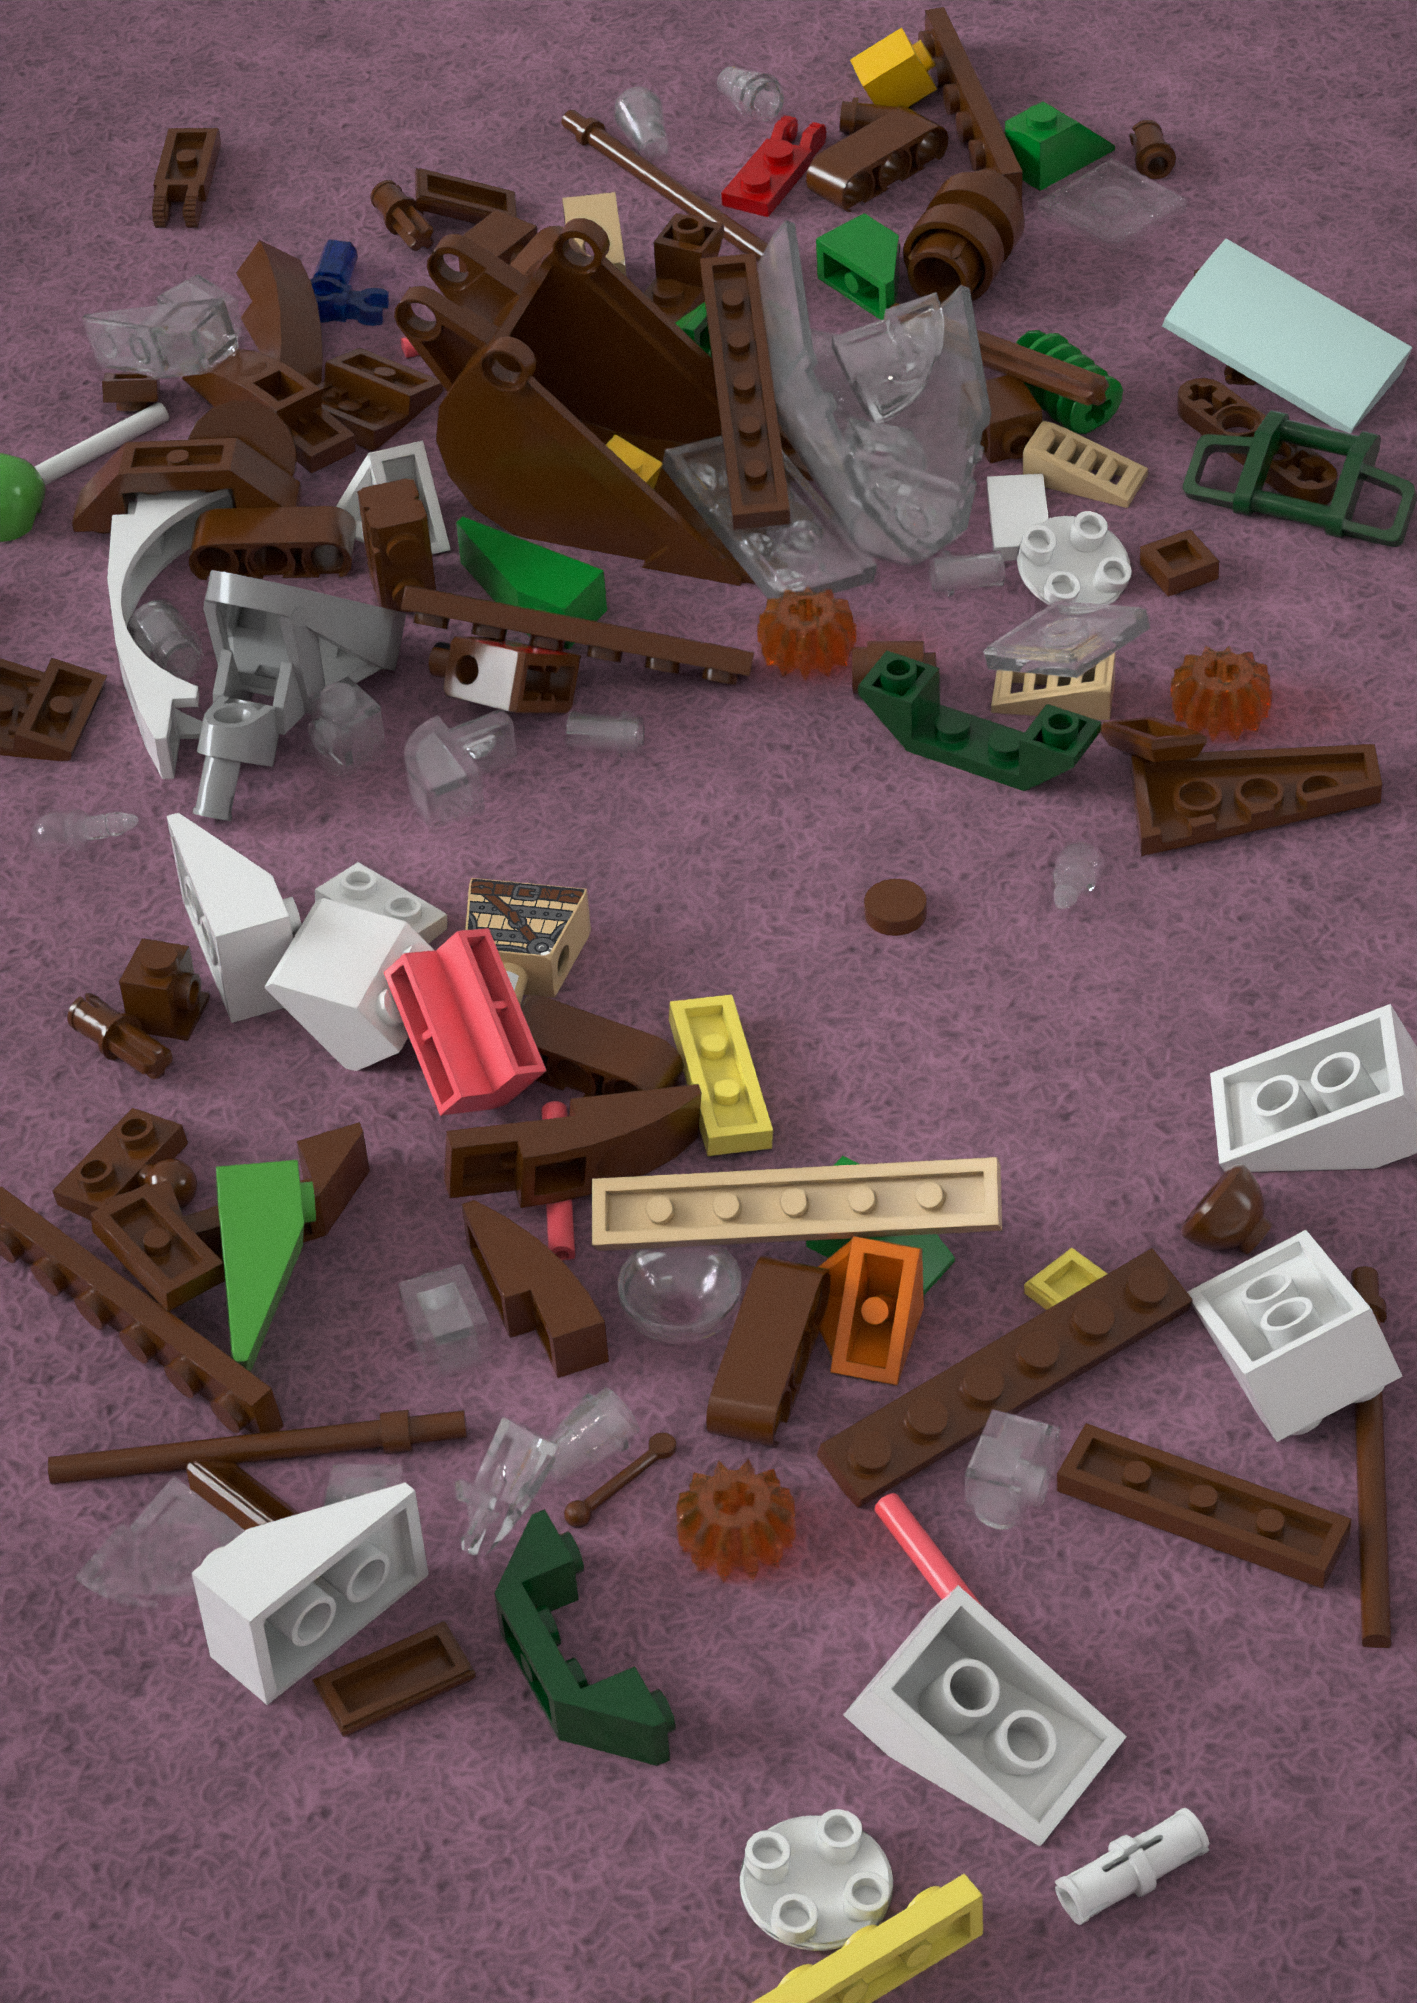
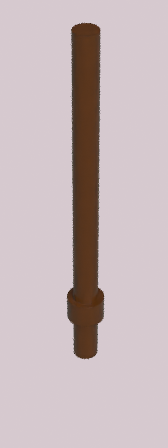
M407 1409L381 1412L380 1420L48 1457V1475L50 1484L186 1470L189 1462L195 1461L239 1464L382 1447L384 1454L413 1451L412 1444L467 1438L465 1410L410 1416Z

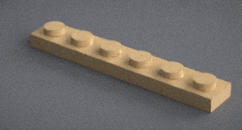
M997 1157L592 1179V1246L598 1251L853 1238V1236L867 1238L1002 1231L1001 1163Z

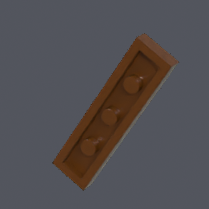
M1085 1423L1057 1472V1492L1324 1589L1350 1537L1352 1519L1087 1423Z

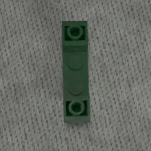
M887 650L858 685V695L907 752L1022 791H1026L1074 768L1101 732V721L1050 704L1045 705L1025 732L941 705L939 668Z
M545 1509L532 1514L494 1595L500 1634L556 1736L562 1741L655 1766L670 1761L668 1733L676 1730V1724L670 1705L660 1689L649 1692L635 1666L589 1685L577 1659L573 1657L565 1661L557 1647L561 1645V1639L551 1611L579 1600L576 1574L584 1571V1564L579 1548L569 1531L559 1534Z

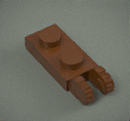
M168 128L153 184L155 194L152 204V216L155 228L167 227L171 217V202H185L183 205L185 225L187 228H198L203 210V202H207L221 146L218 128Z

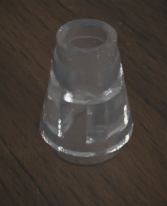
M729 66L718 77L717 87L720 93L748 121L754 119L769 121L781 111L784 103V93L779 81L773 75Z
M633 87L624 91L615 103V123L643 158L647 159L667 154L669 143L660 98L644 87Z
M605 1387L596 1395L587 1392L543 1442V1445L533 1452V1457L538 1466L560 1486L567 1479H572L631 1447L629 1439L636 1435L640 1428L624 1402L612 1390Z

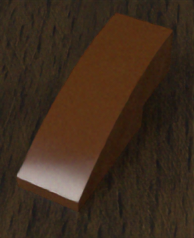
M259 240L236 272L252 300L241 316V320L260 353L288 365L315 385L322 382V330L318 305L311 281L300 259Z
M475 1200L461 1204L468 1248L509 1338L536 1330L557 1378L609 1362L605 1321L588 1291L566 1264L538 1238L506 1216Z

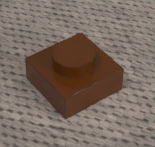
M160 372L105 373L102 380L103 403H116V410L142 411L148 408L149 402H158L160 396Z
M1191 529L1140 546V565L1168 597L1219 579V560Z

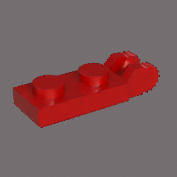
M783 115L781 120H778L774 125L771 138H767L721 192L722 206L769 217L808 170L813 157L826 143L827 131L825 125L816 122L809 124V127L803 131L800 144L797 146L791 144V142L797 136L798 120L795 117Z

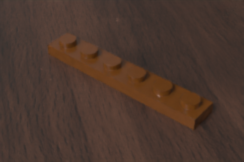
M944 7L925 10V30L919 31L918 41L921 40L936 65L931 69V76L937 88L943 87V101L946 113L948 115L956 114L955 121L959 141L961 143L969 142L968 151L973 171L989 170L1006 177L1016 188L1022 206L1021 167Z
M755 253L700 258L733 530L791 524Z
M405 586L401 606L403 610L415 612L413 623L448 629L450 619L473 623L471 630L473 635L506 640L507 630L530 634L529 645L563 651L565 641L588 645L586 655L588 657L620 663L623 652L646 656L645 668L679 674L680 663L704 667L703 679L733 685L737 683L738 674L750 676L755 654L754 651L416 586Z
M0 1187V1255L10 1263H15L19 1258L24 1260L31 1266L34 1277L47 1292L53 1296H58L64 1291L74 1298L77 1309L93 1327L101 1330L108 1324L119 1332L121 1342L138 1361L146 1364L153 1358L164 1367L166 1376L180 1393L188 1398H193L199 1393L210 1401L212 1411L230 1431L238 1434L245 1428L250 1433L256 1434L279 1431L284 1427L270 1386L171 1312H167L163 1306L5 1188Z
M1151 1248L821 1443L817 1457L843 1493L859 1508L1189 1310L1193 1299L1154 1249Z

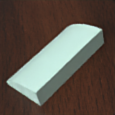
M1227 238L1190 281L1165 317L1162 327L1329 426L1348 433H1352L1401 375L1413 348Z

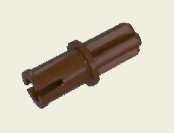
M392 180L379 182L373 188L370 199L371 204L384 216L383 220L386 228L394 235L399 234L411 250L418 251L423 246L429 249L434 243V240L431 238L434 228L424 218L423 211L418 210L416 199L407 197L402 192L399 185L396 186V183Z
M93 993L85 994L86 1001L79 996L71 1004L67 1016L69 1026L97 1043L100 1053L105 1058L112 1061L120 1058L151 1079H158L164 1076L165 1068L173 1060L171 1050L142 1031L141 1021L136 1016L130 1013L117 1012Z

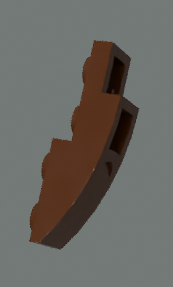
M229 349L182 370V379L214 407L238 400L258 402L276 411L292 430L297 447V462L311 474L356 452L355 434L322 407L321 389L299 372L268 355L252 350Z
M699 1084L570 1099L569 1117L446 1131L444 1182L449 1198L515 1191L520 1208L590 1195L592 1194V1179L636 1177L647 1174L676 1158L698 1138L702 1095Z

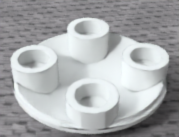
M1091 511L1081 512L1076 517L1058 516L1049 518L1028 527L1023 534L1017 553L1018 570L1028 589L1046 604L1067 612H1088L1111 604L1127 588L1132 572L1128 554L1122 543L1108 530V524L1104 517Z
M835 1809L827 1811L822 1816H801L788 1819L772 1826L768 1830L753 1834L747 1841L745 1848V1857L740 1871V1891L748 1914L769 1936L795 1948L826 1951L842 1948L845 1942L859 1929L868 1925L878 1926L891 1903L893 1875L884 1851L871 1836L862 1830V1824L857 1816L849 1811Z

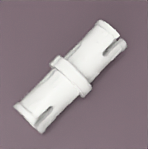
M1182 1808L1175 1812L1173 1816L1134 1838L1123 1835L1110 1842L1108 1853L1071 1874L1055 1881L1057 1885L1055 1890L1058 1899L1075 1923L1078 1925L1084 1924L1089 1921V1918L1133 1893L1137 1897H1143L1155 1890L1157 1879L1195 1857L1209 1852L1207 1834L1198 1818L1189 1809Z

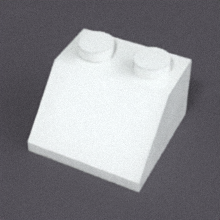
M322 898L314 903L264 988L345 1069L358 1071L399 1053L409 1037L385 978L384 971L404 953L434 951V949L406 921Z

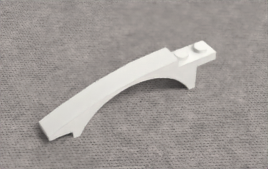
M220 489L210 493L198 490L165 491L156 495L136 492L137 502H129L128 514L112 515L107 580L116 648L123 683L145 747L162 779H174L180 739L200 738L203 721L176 709L198 707L199 689L198 686L175 677L149 659L129 633L130 623L140 597L152 580L175 558L191 548L195 521L199 515L207 510L216 508H235L232 489Z

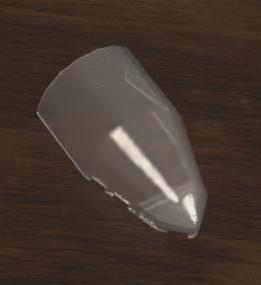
M785 220L773 234L758 262V278L778 424L856 548L874 560L903 566L918 565L950 546L968 528L977 484L973 480L975 465L983 456L984 447L980 445L982 431L989 425L991 417L970 288L960 285L948 299L922 319L885 333L844 336L812 330L809 323L795 223Z

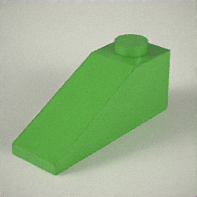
M298 1160L216 1167V1190L231 1358L250 1372L303 1247L304 1223L316 1222L313 1182H300Z

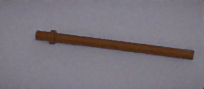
M568 110L563 115L561 120L562 126L576 136V141L582 146L589 144L689 215L724 224L723 238L745 254L755 253L756 261L768 270L773 271L785 265L786 257L784 254L608 134L604 124L593 117L585 118L575 110Z
M1358 1267L1351 1273V1285L1370 1306L1380 1327V1322L1385 1323L1387 1319V1306L1385 1300L1379 1296L1378 1272L1372 1267ZM1382 1390L1370 1400L1355 1403L1362 1646L1371 1648H1390L1391 1646Z

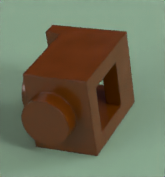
M142 938L119 980L125 1013L136 1016L141 1021L142 1031L149 1035L188 1041L210 999L209 992L201 991V978L199 974L194 973L190 948L186 945Z

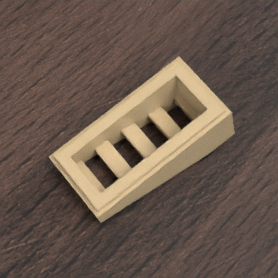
M1047 421L1041 422L1023 452V475L1043 474L1045 488L1125 508L1129 507L1148 476L1147 467L1062 426ZM1092 469L1098 470L1096 475L1090 473ZM1113 475L1122 476L1117 485L1110 482Z
M1116 652L1086 653L997 667L991 713L1038 716L1045 705L1050 704L1092 719L1110 720L1115 685ZM1012 683H1024L1023 691L1011 693ZM1036 684L1047 685L1044 689L1035 690Z

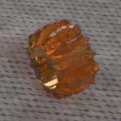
M809 585L804 592L796 593L790 589H785L782 599H767L766 610L759 615L760 623L757 624L758 642L761 643L762 655L765 657L766 666L777 665L782 677L793 672L796 668L799 669L806 681L813 669H818L819 672L829 677L833 665L847 666L848 657L853 650L854 643L857 642V625L854 623L848 600L835 599L832 589H826L820 593L813 592Z
M1230 645L1224 651H1214L1210 647L1205 646L1201 656L1194 654L1185 655L1183 664L1175 669L1174 678L1171 679L1170 696L1173 697L1172 710L1175 713V721L1186 722L1188 729L1200 732L1204 728L1208 729L1212 742L1219 736L1220 731H1227L1236 741H1238L1243 728L1258 732L1260 723L1263 721V718H1268L1269 709L1272 707L1273 691L1270 689L1268 666L1255 662L1253 652L1233 653Z
M747 1459L739 1470H728L718 1460L714 1476L712 1477L693 1472L692 1481L689 1484L690 1491L679 1493V1500L676 1504L677 1521L679 1524L676 1525L677 1541L682 1546V1552L691 1553V1561L695 1564L697 1572L707 1569L716 1563L717 1573L724 1583L733 1572V1567L743 1566V1571L754 1581L759 1571V1560L763 1564L779 1569L780 1561L783 1558V1548L793 1547V1541L796 1537V1521L793 1519L795 1517V1500L790 1493V1488L781 1487L775 1470L771 1469L755 1475V1468Z

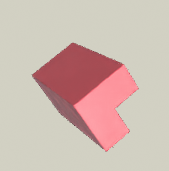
M489 928L457 931L437 950L404 953L384 971L385 978L440 1116L491 1110L507 1105L546 1072Z

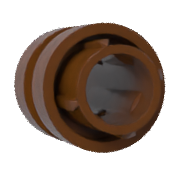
M979 170L953 175L941 185L929 203L926 212L922 214L907 236L903 247V259L907 269L908 280L913 290L922 299L935 305L950 306L958 303L961 299L974 301L988 290L999 273L1003 262L1006 261L1020 240L1025 227V217L1018 192L1006 177L994 171Z

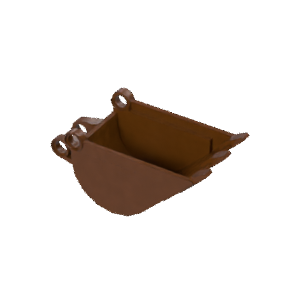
M575 218L568 221L555 240L553 249L529 267L525 274H522L466 236L449 234L443 237L427 260L429 276L443 295L425 286L409 287L395 308L394 318L397 326L448 392L439 405L436 442L448 476L472 506L509 533L522 538L644 560L645 562L641 568L736 586H741L742 583L779 587L787 572V567L765 556L758 555V552L770 531L807 534L814 521V515L789 504L791 524L733 530L712 358L605 257L609 251L610 241L604 229L594 221L586 218ZM579 238L584 240L592 248L594 256L586 257L579 255L572 249L568 239ZM452 254L462 259L467 266L468 272L460 273L451 269L444 261L443 255ZM419 303L428 307L434 313L436 321H426L418 317L412 310L411 304ZM778 422L788 496L797 480L834 483L841 465L819 454L808 451ZM615 434L663 463L654 490L606 446Z

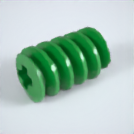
M1040 330L1027 331L1016 341L1018 345L1102 375L1107 379L1109 387L1105 391L1106 400L1099 406L1094 404L1087 406L1023 381L1041 409L1046 411L1051 418L1058 421L1062 427L1077 434H1087L1107 423L1117 412L1123 395L1121 383L1117 379L1108 376L1106 370L1095 365L1094 361L1082 354L1079 348L1071 343L1069 344L1064 336L1059 333L1046 334Z

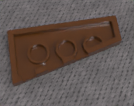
M1375 744L1200 752L1197 758L1156 763L1136 755H1131V780L1141 856L1381 803L1382 780Z

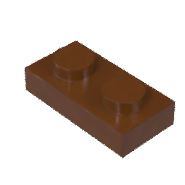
M148 1184L90 1213L92 1232L167 1312L225 1281L224 1263Z

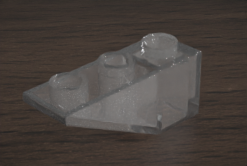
M224 297L85 314L82 317L96 362L101 367L159 378L207 374L212 372L239 348Z

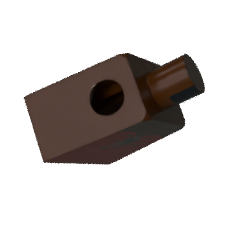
M454 636L451 644L438 642L434 645L429 656V671L433 676L445 679L443 690L447 696L516 713H568L573 705L581 655L535 647L509 640Z

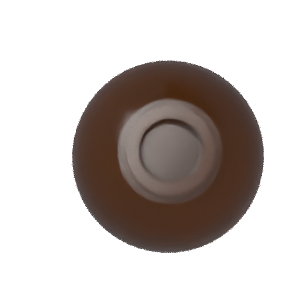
M1244 1164L1231 1166L1204 1195L1181 1226L1182 1237L1205 1249L1221 1251L1237 1247L1246 1255L1260 1243L1273 1224L1263 1216L1264 1197L1260 1185Z

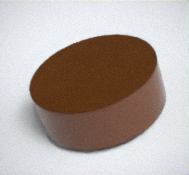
M888 879L878 882L867 891L864 898L866 922L872 929L885 935L899 936L914 932L923 925L927 917L926 894L919 885L909 880Z

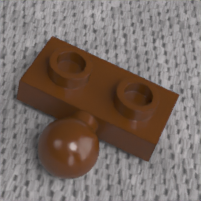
M132 1108L55 1187L52 1192L57 1205L91 1221L90 1213L105 1206V1199L130 1192L145 1184L150 1186L169 1180L180 1209H183L191 1203L197 1192V1178L192 1168L185 1162L174 1159L188 1145L183 1126Z

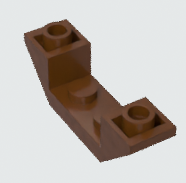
M676 213L653 242L656 278L645 290L644 294L674 323L704 303L700 258L718 257L724 236V224L705 220L695 215Z
M238 438L125 442L80 490L72 526L74 532L94 531L101 534L111 533L112 515L128 514L129 502H136V492L156 495L165 491L198 490L210 493L220 489H233L237 508L299 507L302 492L301 484L297 479Z
M360 1122L297 1141L303 1180L300 1182H313L316 1222L304 1223L303 1243L328 1234L370 1172L364 1131ZM169 1180L150 1185L223 1262L218 1205L183 1216ZM130 1192L105 1199L106 1205Z

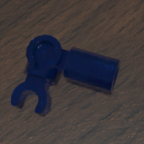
M329 239L324 245L313 278L310 279L318 305L320 323L330 321L346 322L347 319H354L368 326L382 325L383 308H388L389 291L375 287L356 291L349 285L358 259L357 250L351 242Z

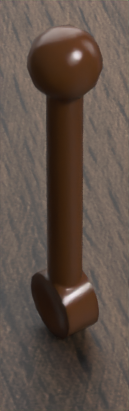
M663 1432L653 1435L649 1439L648 1451L584 1501L575 1500L568 1503L564 1510V1518L568 1525L574 1528H581L587 1525L591 1519L592 1511L658 1459H666L673 1456L676 1452L675 1438Z

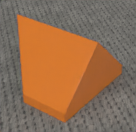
M853 1236V1239L818 1266L829 1269L831 1273L828 1305L819 1330L832 1356L830 1372L898 1385L924 1308L922 1248Z

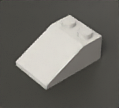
M180 813L167 816L183 903L231 1023L284 1008L264 987L292 942L293 936L296 935L302 925L293 897L282 899L271 874Z
M1391 1004L1210 1073L1219 1164L1224 1172L1231 1166L1244 1164L1250 1172L1375 1169L1417 1153V1046Z
M1307 1230L1187 1292L1193 1299V1308L1258 1416L1277 1442L1290 1435H1301L1311 1431L1320 1424L1322 1418L1351 1403H1360L1374 1398L1384 1389L1385 1385L1403 1377L1372 1309Z
M402 1483L245 1530L226 1546L212 1551L204 1559L201 1566L192 1572L210 1657L268 1705L426 1578L429 1574L415 1490L407 1483Z
M959 1585L927 1613L843 1714L889 1757L1038 1846L1045 1842L1127 1737Z

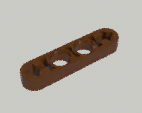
M1195 378L1183 383L1178 390V416L1201 435L1254 437L1257 428L1266 417L1254 406L1214 379ZM1232 427H1242L1250 431L1245 433H1234L1226 431V429ZM1283 442L1276 454L1287 458L1272 460L1265 482L1282 495L1323 505L1329 504L1337 487V469L1311 448ZM1227 453L1244 466L1248 454Z

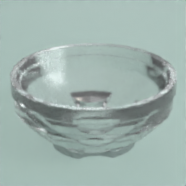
M720 1245L637 1249L623 1264L618 1277V1297L627 1321L634 1329L646 1337L665 1343H693L718 1333L731 1322L738 1311L741 1301L742 1281L740 1268L735 1258ZM677 1298H690L698 1302L702 1307L701 1313L695 1319L683 1323L670 1321L662 1314V1309L668 1302Z

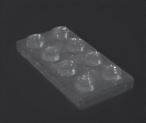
M722 436L665 450L662 468L776 609L874 582L877 569L875 561L783 451L791 524L733 530Z

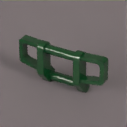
M1272 410L1257 428L1254 437L1211 434L1201 436L1197 441L1183 483V490L1189 499L1230 508L1237 514L1251 517L1253 512L1325 528V534L1342 539L1344 536L1389 547H1398L1403 543L1417 502V494L1414 485L1410 481L1374 467L1380 450V435L1362 431L1359 436L1291 421L1288 414ZM1283 442L1346 456L1330 506L1262 490L1273 456L1276 455ZM1215 452L1248 454L1235 493L1199 486L1207 459L1211 454ZM1364 481L1402 496L1394 524L1391 528L1383 530L1351 521Z

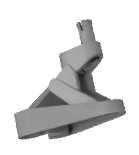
M211 570L203 610L218 669L213 689V704L204 714L197 753L204 754L205 760L193 814L231 821V812L241 762L273 767L279 734L285 735L305 713H316L325 700L381 669L396 671L406 613L276 582ZM254 693L274 697L273 706L247 700H250Z

